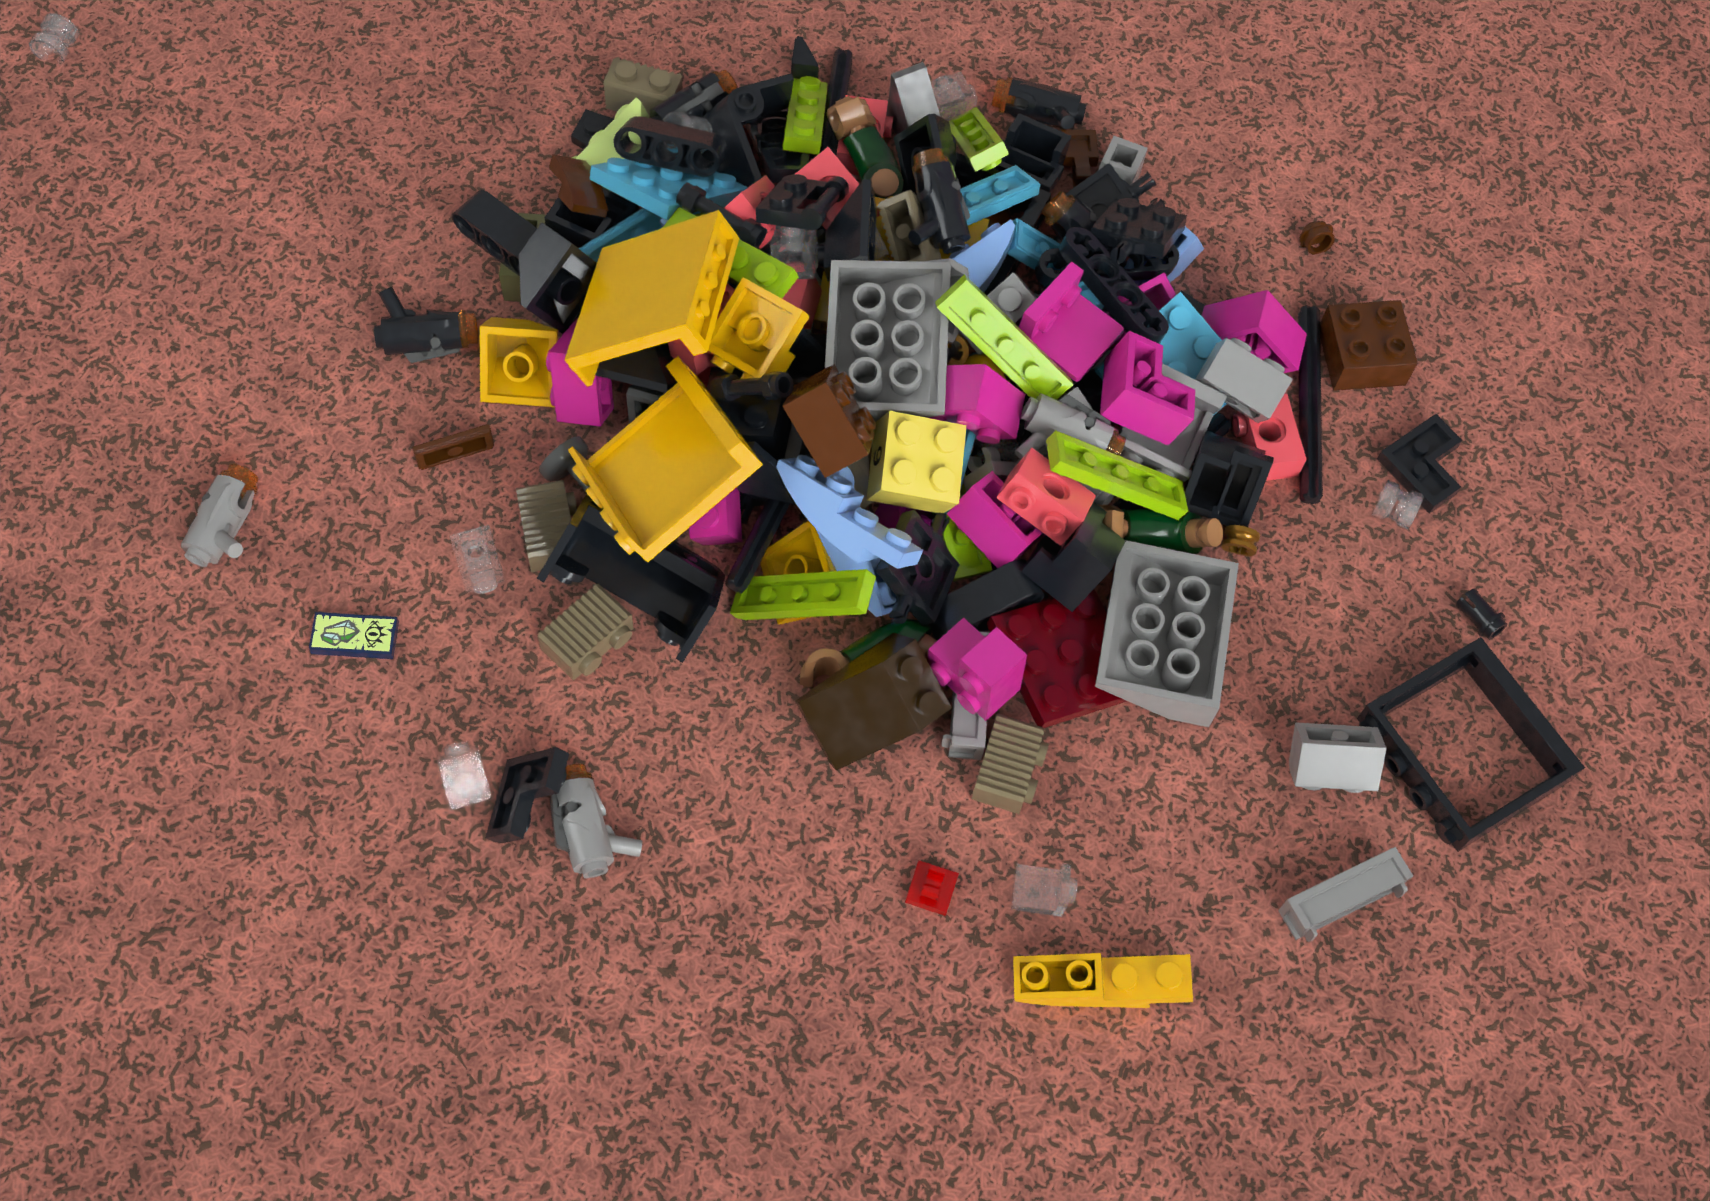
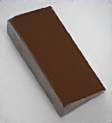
M489 424L413 446L412 450L418 468L424 470L493 449L494 442Z

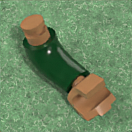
M847 96L836 101L835 105L827 109V118L837 140L845 138L843 142L855 164L861 182L863 179L871 180L874 196L887 199L889 196L900 194L904 184L901 168L891 149L873 126L877 123L866 100L860 99L859 96L855 98Z
M1099 505L1107 512L1102 522L1127 541L1198 554L1203 547L1219 546L1223 538L1222 525L1216 518L1205 520L1198 514L1187 512L1179 520H1176L1148 508L1121 510L1115 505Z
M907 618L903 624L891 621L859 638L840 652L827 648L813 652L800 670V685H803V688L812 687L814 680L818 676L833 675L892 633L916 639L926 660L928 649L937 640L931 637L932 628L929 625L922 626L918 620Z

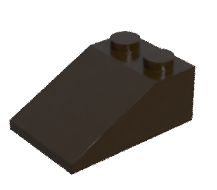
M897 633L890 634L795 701L829 763L835 770L841 769L921 731L952 708L916 639Z

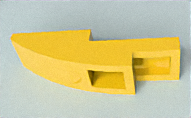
M1101 953L1013 956L1015 1002L1048 1006L1150 1008L1151 1003L1193 1002L1190 954L1102 958Z

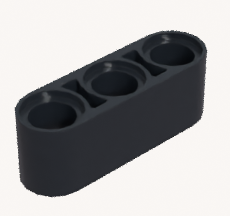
M642 116L630 118L615 134L613 140L615 150L622 158L701 177L713 175L728 154L726 141L716 133ZM628 132L636 133L640 137L642 145L631 141ZM664 140L672 141L677 146L678 153L669 151L664 144ZM700 148L710 150L714 155L715 161L705 159L700 152Z
M480 189L452 214V220L460 232L520 276L519 253L537 228L493 195Z
M1018 559L1009 562L947 594L935 623L928 624L932 628L934 638L938 641L963 618L979 632H986L989 630L986 624L991 616L1041 602L1044 598L1041 587L1021 572L1027 561L1025 559Z

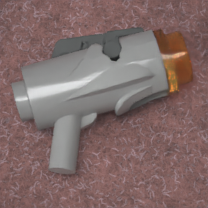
M1040 393L1036 399L1030 397L1022 410L1020 419L1025 420L1024 429L1033 434L1015 450V453L1022 459L1031 448L1039 451L1043 446H1047L1046 439L1055 430L1119 456L1124 448L1126 438L1119 435L1118 429L1110 426L1111 422L1091 410L1072 396L1066 395L1060 400H1056Z
M230 464L227 470H222L215 477L207 493L202 497L197 516L189 526V530L181 543V548L186 552L184 556L187 560L198 566L207 567L209 563L218 564L224 552L231 558H237L242 554L243 546L234 537L249 514L252 500L258 491L256 484L259 479L256 474L243 466Z
M584 764L566 765L567 775L565 782L558 794L551 795L550 808L555 847L568 852L573 871L575 873H582L584 878H594L608 872V866L614 862L612 852L639 857L642 850V840L617 836L612 827L605 825L603 816L607 815L596 791L592 773L587 772Z

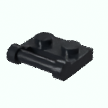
M799 174L784 176L756 207V222L816 230L824 223L826 213L835 202L842 201L849 193V184L844 178L839 176L830 178L828 182L809 180Z

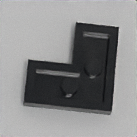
M1437 414L1382 450L1377 458L1429 514L1457 495L1461 489V486L1438 461L1457 449L1462 439Z
M553 747L507 759L486 833V839L493 842L506 843L524 838V834L531 823L530 812L534 799L558 794L564 784L567 775L565 768L569 757L568 752Z

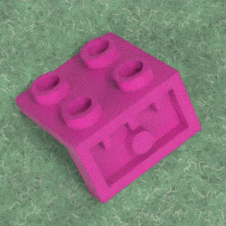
M1071 261L1023 313L1019 328L1072 380L1078 382L1119 338L1124 327L1080 294L1082 288L1078 285L1084 270Z

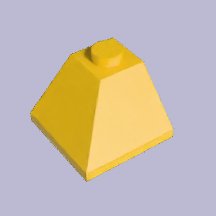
M491 317L480 325V402L554 407L550 401L553 385L551 372L546 367V357L549 349L558 341V330L531 320Z
M806 521L768 547L760 562L764 576L836 571L816 528L809 521ZM811 617L779 618L776 620L777 624L780 625Z

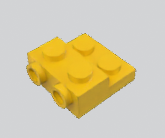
M743 277L716 321L708 349L714 355L710 362L729 374L733 372L734 368H737L743 372L740 379L761 378L763 375L775 371L786 373L795 358V355L789 352L810 316L800 308Z

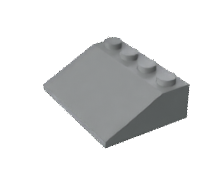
M831 260L825 368L835 364L839 373L845 371L849 375L856 389V393L853 394L854 399L860 409L865 406L869 410L875 422L888 411L925 418L945 415L949 319L937 308L935 301L950 288L951 262Z
M1125 540L1126 542L1115 561L1095 687L1167 719L1209 727L1220 707L1239 563Z

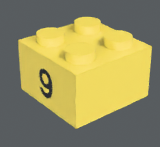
M888 411L875 422L877 428L874 429L875 435L872 443L866 500L934 513H945L958 505L967 425Z

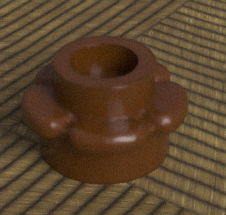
M1314 221L1307 224L1299 237L1301 248L1306 247L1312 255L1328 251L1335 241L1332 225L1326 224L1324 221ZM1319 244L1318 247H1313L1311 245Z

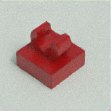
M918 860L905 903L946 916L959 873Z

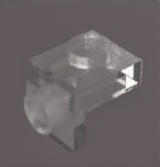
M462 741L444 747V754L437 756V764L450 810L492 799L479 746H469L468 741Z
M1062 863L1059 870L1017 864L1014 874L1011 910L1062 917L1068 903L1074 904L1076 899L1077 878L1070 877L1071 864Z

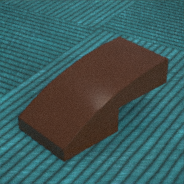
M552 154L549 169L562 182L558 194L561 201L573 212L606 217L608 209L601 185L590 180L591 166L588 162Z

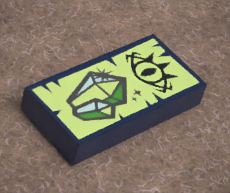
M315 612L309 651L315 655L393 659L399 620L397 617Z

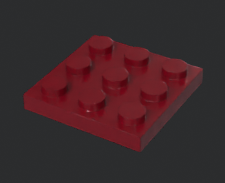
M1094 589L1073 612L1053 598L991 616L986 624L990 632L996 627L1000 629L1027 654L1021 689L1019 691L1037 726L1047 728L1127 702L1095 687L1107 612Z

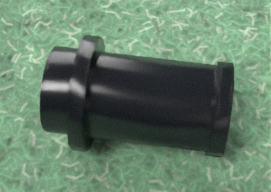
M1475 588L1465 593L1475 604V608L1463 597L1456 603V607L1460 608L1479 629L1477 634L1480 637L1485 635L1488 640H1491L1507 627V623L1504 621L1505 615L1502 612L1497 613Z

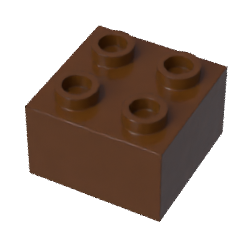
M1401 300L1327 306L1320 322V340L1333 391L1406 386L1418 362Z
M835 364L793 386L791 395L786 398L783 404L784 410L825 478L869 455L875 435L873 430L877 428L869 410L865 406L860 409L854 399L853 394L856 393V389L849 375L845 371L839 373Z

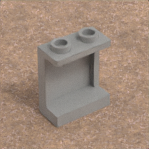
M1162 363L1163 376L1195 389L1194 420L1169 445L1121 426L1110 452L1179 479L1184 483L1189 480L1192 471L1189 469L1211 419L1222 408L1227 395Z

